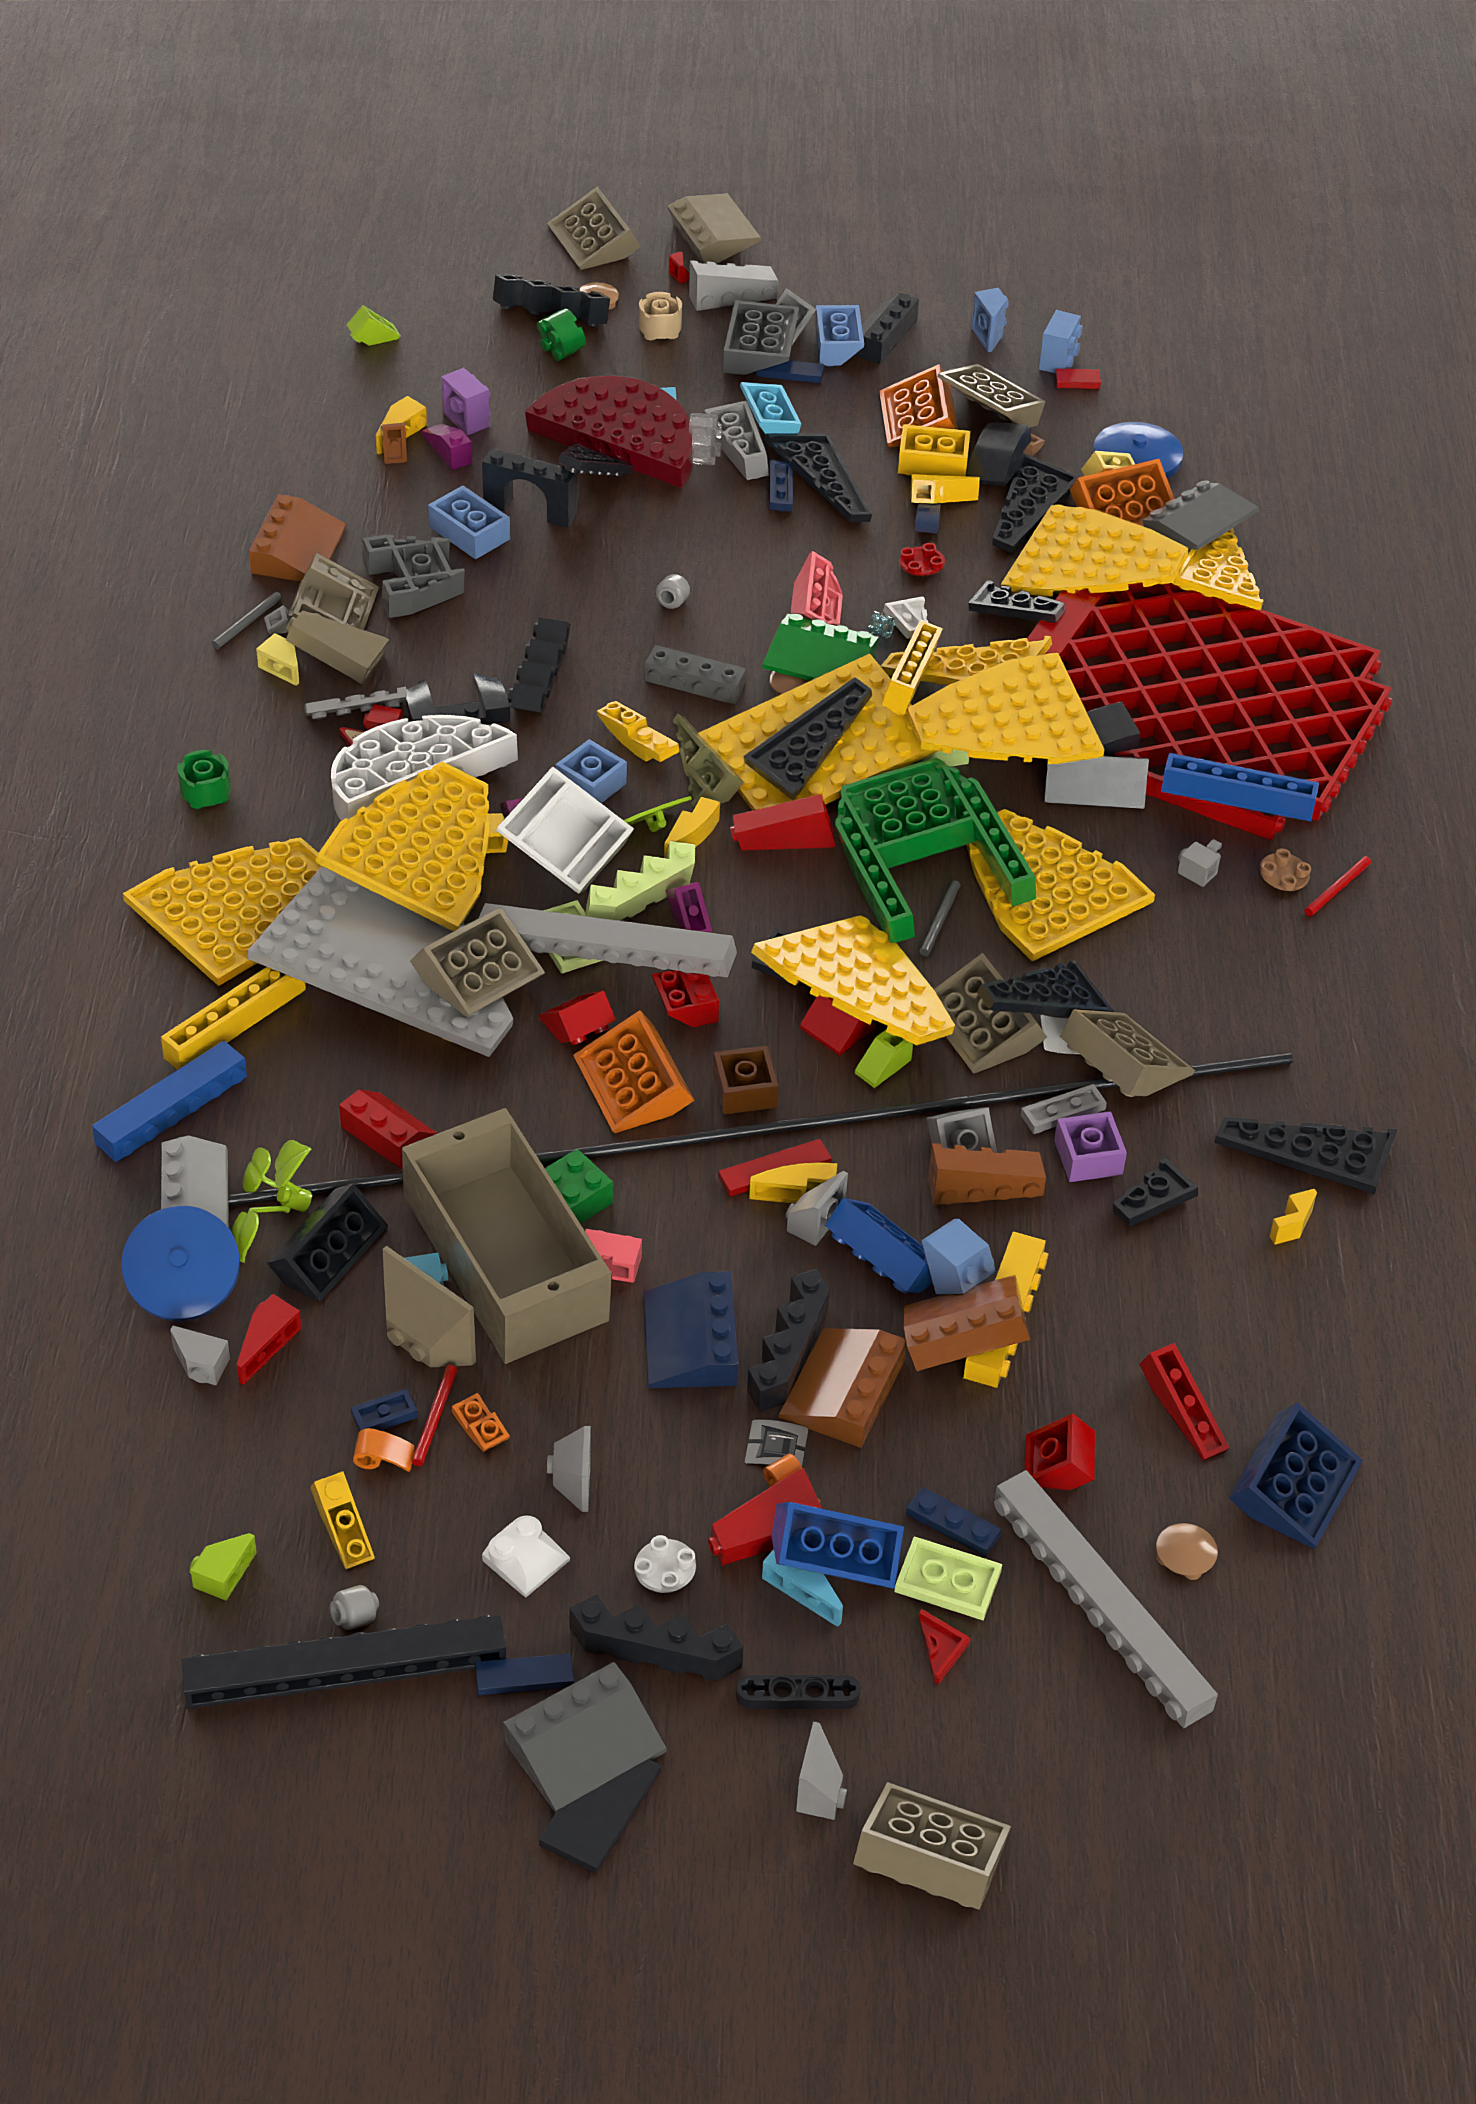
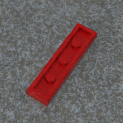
M817 1139L720 1170L718 1178L729 1197L750 1191L751 1176L795 1164L831 1163L832 1158L822 1141Z

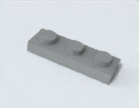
M1092 1084L1023 1107L1021 1109V1117L1032 1133L1036 1134L1056 1127L1058 1119L1090 1115L1106 1110L1107 1102L1095 1085Z

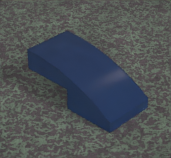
M918 503L915 524L916 532L938 533L941 503Z

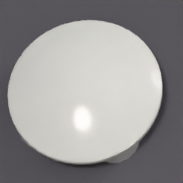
M663 1535L656 1536L651 1540V1543L641 1549L635 1559L634 1569L636 1577L649 1590L660 1593L677 1591L686 1586L695 1574V1553L682 1542L668 1539Z

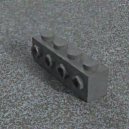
M655 645L645 662V681L736 705L745 689L746 668Z

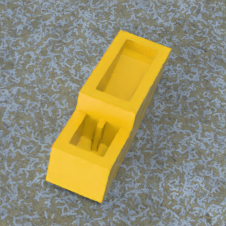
M701 797L692 813L682 811L665 841L664 858H666L670 841L694 844L695 847L704 841L719 822L720 802Z
M837 1163L795 1164L767 1170L751 1176L749 1199L796 1204L802 1195L837 1174Z

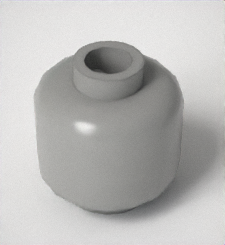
M677 574L666 576L656 589L658 602L669 609L679 607L690 594V586L687 580Z
M363 1585L338 1591L330 1604V1614L334 1623L347 1631L373 1623L376 1618V1612L379 1609V1600L376 1594L371 1593Z

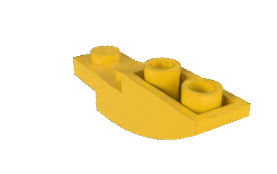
M617 701L611 702L597 711L598 717L610 732L631 752L647 762L654 758L662 762L679 752L677 742L648 727L646 717Z

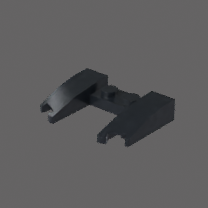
M473 673V679L479 702L434 707L426 680L418 682L417 686L406 689L407 697L405 703L410 722L421 721L422 716L454 715L477 718L484 725L509 722L510 705L500 678L485 677L478 673Z

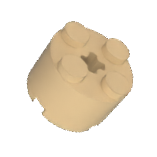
M653 292L647 294L646 299L643 301L642 299L639 301V329L644 334L645 339H676L678 337V333L682 328V302L678 297L674 299L670 297V293Z

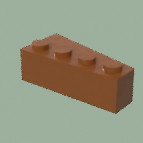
M932 1143L928 1183L933 1205L1023 1197L1032 1198L1044 1195L1046 1175L1040 1152L1006 1149L1003 1153H995L992 1151V1148L981 1147L980 1151L966 1150V1147L961 1145H954L953 1149L942 1148V1144Z

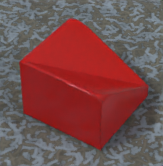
M681 251L669 255V274L680 284L690 280V273L683 265V252Z

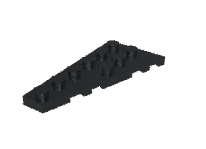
M766 433L765 442L849 522L871 521L872 513L829 433Z
M576 443L565 450V452H562L558 463L566 465L565 470L577 474L578 472L594 475L597 473L604 476L607 474L622 477L623 474H632L634 465Z
M1023 453L1024 461L1012 480L1000 521H998L993 536L992 545L1013 553L1037 528L1050 506L1060 505L1071 493L1070 488L1080 476Z
M856 677L852 678L744 755V763L794 801L872 697L871 688Z
M1076 960L1069 961L1068 965L1063 963L1057 964L1053 969L1045 967L1029 971L1020 978L1014 975L1010 976L1008 981L999 979L984 983L977 991L984 1001V1005L991 1011L1048 1014L1053 1016H1070L1073 1009L1114 1012Z
M1223 1117L1214 1143L1375 1194L1398 1129L1376 1132L1373 1131L1372 1127H1362V1130H1349L1344 1125L1301 1122L1300 1126L1286 1125V1121H1275V1124L1260 1123L1257 1119Z

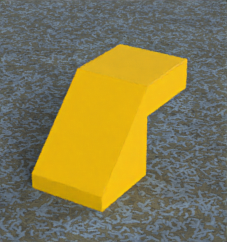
M1315 1189L1289 1195L1285 1210L1286 1216L1274 1218L1269 1237L1274 1245L1300 1238L1313 1210L1317 1195Z

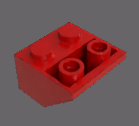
M677 970L652 974L654 984L669 1016L693 1028L719 1022V998L708 975L685 973Z

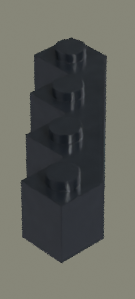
M495 274L493 300L500 304L501 308L512 309L513 306H522L529 310L530 314L540 315L541 312H551L554 314L566 308L576 318L586 322L588 326L598 327L599 324H607L610 298L601 292L591 291V293L580 291V288L567 285L554 286L548 281L538 279L525 280L522 279L523 276Z
M539 617L538 623L534 624L533 637L536 638L531 639L530 644L526 645L525 659L527 661H522V666H518L516 680L519 681V684L514 683V687L509 690L508 701L511 703V708L544 713L546 708L545 697H550L554 686V675H558L562 663L561 656L567 650L570 623Z
M818 1268L791 1277V1303L777 1307L776 1330L778 1333L763 1338L762 1361L764 1364L748 1369L747 1391L759 1412L785 1404L792 1386L801 1372L806 1355L815 1341L820 1324L828 1312L830 1289Z
M597 1594L569 1608L570 1630L585 1652L597 1655L598 1651L616 1655V1659L641 1664L642 1661L659 1665V1669L684 1674L685 1671L703 1675V1679L717 1681L742 1668L744 1647L728 1624L699 1637L684 1614L658 1627L654 1625L641 1604L612 1617Z

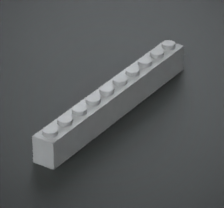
M485 903L479 916L481 918L501 907L530 951L537 953H557L560 956H574L587 960L596 959L610 963L618 962L634 966L655 967L661 970L670 969L685 973H699L712 977H728L737 954L734 939L731 935Z
M1027 1470L999 1484L996 1488L994 1500L997 1512L1008 1519L1017 1536L1024 1538L1031 1547L1034 1556L1038 1560H1042L1049 1568L1054 1580L1061 1582L1068 1591L1071 1600L1075 1604H1079L1087 1613L1091 1624L1098 1627L1106 1636L1109 1645L1114 1650H1118L1125 1658L1129 1669L1140 1676L1145 1682L1149 1693L1152 1696H1156L1162 1702L1169 1717L1177 1720L1184 1729L1211 1713L1215 1707L1217 1692Z

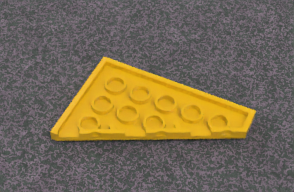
M1233 528L1199 550L1191 549L1188 558L1172 583L1183 590L1197 591L1206 597H1217L1229 604H1240L1256 610H1261L1263 599H1260L1258 595L1259 589L1255 585V579L1252 573L1248 572V563L1245 560L1244 553L1237 546L1238 539L1234 535Z
M1045 636L1044 640L1028 642L1027 638L990 642V646L975 648L973 644L937 648V652H934L921 681L937 685H950L1011 659L1044 655L1052 645L1051 636ZM904 652L891 653L883 662L881 668L887 675L893 676Z

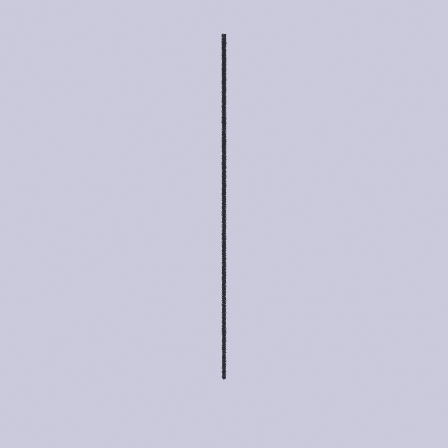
M1291 1053L1195 1065L1190 1066L1195 1071L1189 1077L1293 1063V1057ZM1105 1078L575 1149L580 1150L587 1158L1060 1095L1092 1084L1097 1089L1119 1086ZM575 1149L538 1153L536 1156L541 1164L554 1163ZM403 1172L299 1185L298 1187L311 1191L312 1195L331 1193L335 1188L352 1183L358 1189L403 1183ZM279 1189L228 1195V1206L277 1200Z

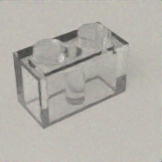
M691 413L689 435L693 436V463L715 465L716 456L720 457L721 443L717 442L718 438H721L722 425L718 424V415Z

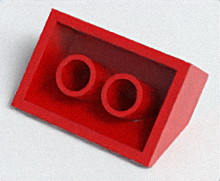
M359 1089L339 1104L341 1127L400 1169L403 1167L402 1147L438 1134L380 1092Z

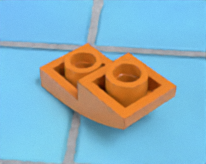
M478 1393L452 1406L451 1412L483 1452L509 1439L510 1435L495 1412L490 1413Z

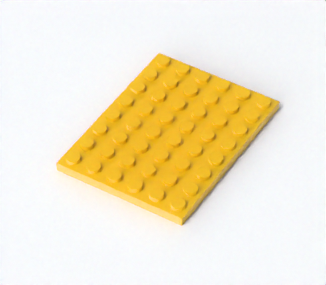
M867 654L698 733L744 781L737 791L752 811L793 800L746 765L743 756L854 677L871 688L872 697L795 800L822 794L826 805L841 798V788L843 785L906 767L939 751L920 748L908 720L907 711L905 714L895 713L882 706L891 679L871 654Z

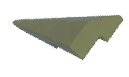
M677 714L673 722L678 727L676 736L682 745L679 750L685 775L690 781L688 790L693 795L692 806L695 808L701 797L718 801L720 804L729 802L744 781L698 734L697 730L683 716Z

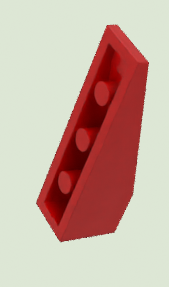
M1173 1343L1149 1353L1139 1365L1151 1389L1201 1459L1204 1461L1230 1449L1176 1344Z

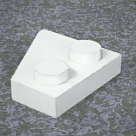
M923 596L885 603L883 612L907 639L912 638L920 620L928 623L926 619L927 610L924 609L925 598Z

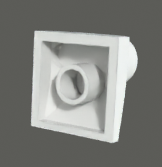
M521 1516L515 1519L491 1539L482 1554L483 1562L525 1598L570 1561V1557L542 1531L540 1521L532 1516Z

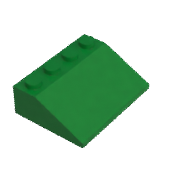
M787 614L779 625L762 668L811 681L867 654H871L875 659L879 637L865 631L849 630L846 626H834L826 624L822 620L803 618L799 614Z

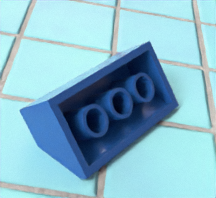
M842 1198L825 1227L833 1232L831 1236L836 1241L844 1245L847 1243L853 1248L851 1252L856 1257L871 1262L873 1264L872 1269L883 1277L888 1276L894 1281L893 1286L905 1294L908 1292L921 1293L933 1283L925 1251L921 1243L870 1203Z
M793 1502L780 1503L776 1505L772 1529L776 1564L887 1588H895L904 1526Z

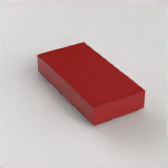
M1056 369L1057 388L1100 389L1099 369Z

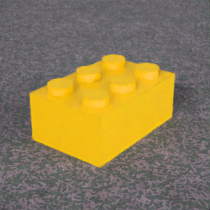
M903 424L898 474L909 476L911 474L966 476L970 431Z

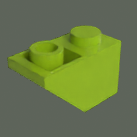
M885 1030L874 1039L856 1067L855 1074L872 1087H877L911 1061L913 1043L906 1041L902 1037L892 1035Z

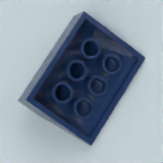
M731 1271L700 1272L644 1291L648 1388L737 1386L738 1357Z
M1296 1402L1275 1415L1231 1492L1229 1499L1250 1518L1311 1548H1315L1363 1460Z

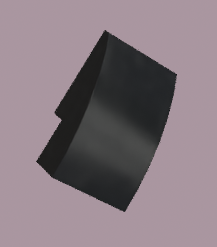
M988 422L974 447L966 476L980 477L979 484L1006 486L1023 463V451L1032 441L1029 425Z
M1123 702L1109 704L1087 712L1104 748V755L1115 756L1116 752L1138 748L1140 732Z

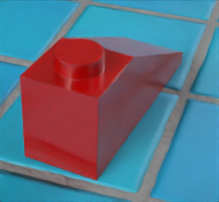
M274 1294L265 1302H261L253 1312L236 1364L239 1383L242 1385L302 1329L300 1310Z

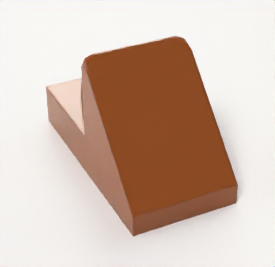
M405 422L383 424L380 432L383 443L384 464L407 462Z

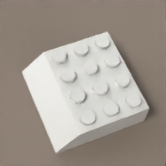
M554 767L545 774L496 829L497 832L578 894L586 890L624 846L634 828Z

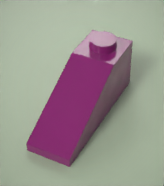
M438 424L421 430L423 437L451 470L472 464L471 441L461 429Z

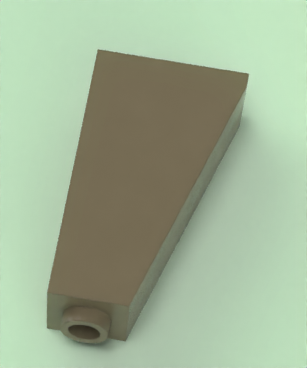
M303 610L297 618L292 617L286 627L289 631L286 641L361 684L382 658L389 639Z

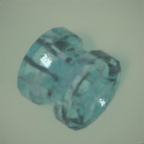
M875 611L870 619L868 632L873 635L880 634L882 638L888 639L895 626V617L890 615L886 617L883 616L882 612Z

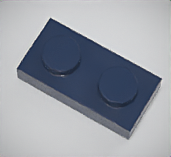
M406 1388L351 1407V1415L359 1432L368 1428L381 1431L418 1418V1410Z

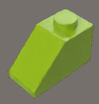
M364 305L346 324L351 331L350 336L358 343L362 341L369 346L397 340L401 336L394 324Z
M248 1533L206 1546L201 1555L193 1559L189 1572L192 1576L193 1588L227 1601L257 1553L255 1536Z

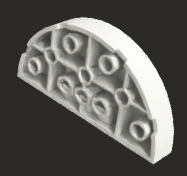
M454 715L422 716L421 721L408 722L406 718L377 726L354 738L353 744L348 748L343 747L333 762L331 782L335 811L341 821L345 818L349 820L357 814L358 809L363 806L366 808L374 803V799L398 782L402 780L408 782L416 778L417 773L423 770H430L434 765L442 761L473 777L482 776L497 768L505 767L518 760L517 734L494 723L488 726L481 724V720L477 718Z

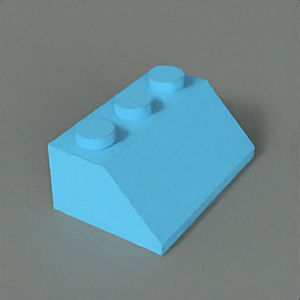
M741 382L740 387L765 434L799 433L801 422L782 385Z

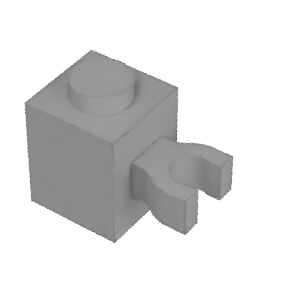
M1213 839L1205 847L1195 841L1188 849L1184 848L1178 857L1180 862L1178 873L1204 887L1218 872L1221 855L1217 851L1221 848L1222 843Z

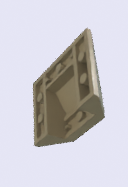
M316 553L299 584L288 616L297 618L303 610L364 630L379 586Z
M388 1246L383 1248L386 1323L389 1340L394 1345L403 1347L416 1361H422L430 1368L446 1367L447 1365H473L476 1362L474 1307Z

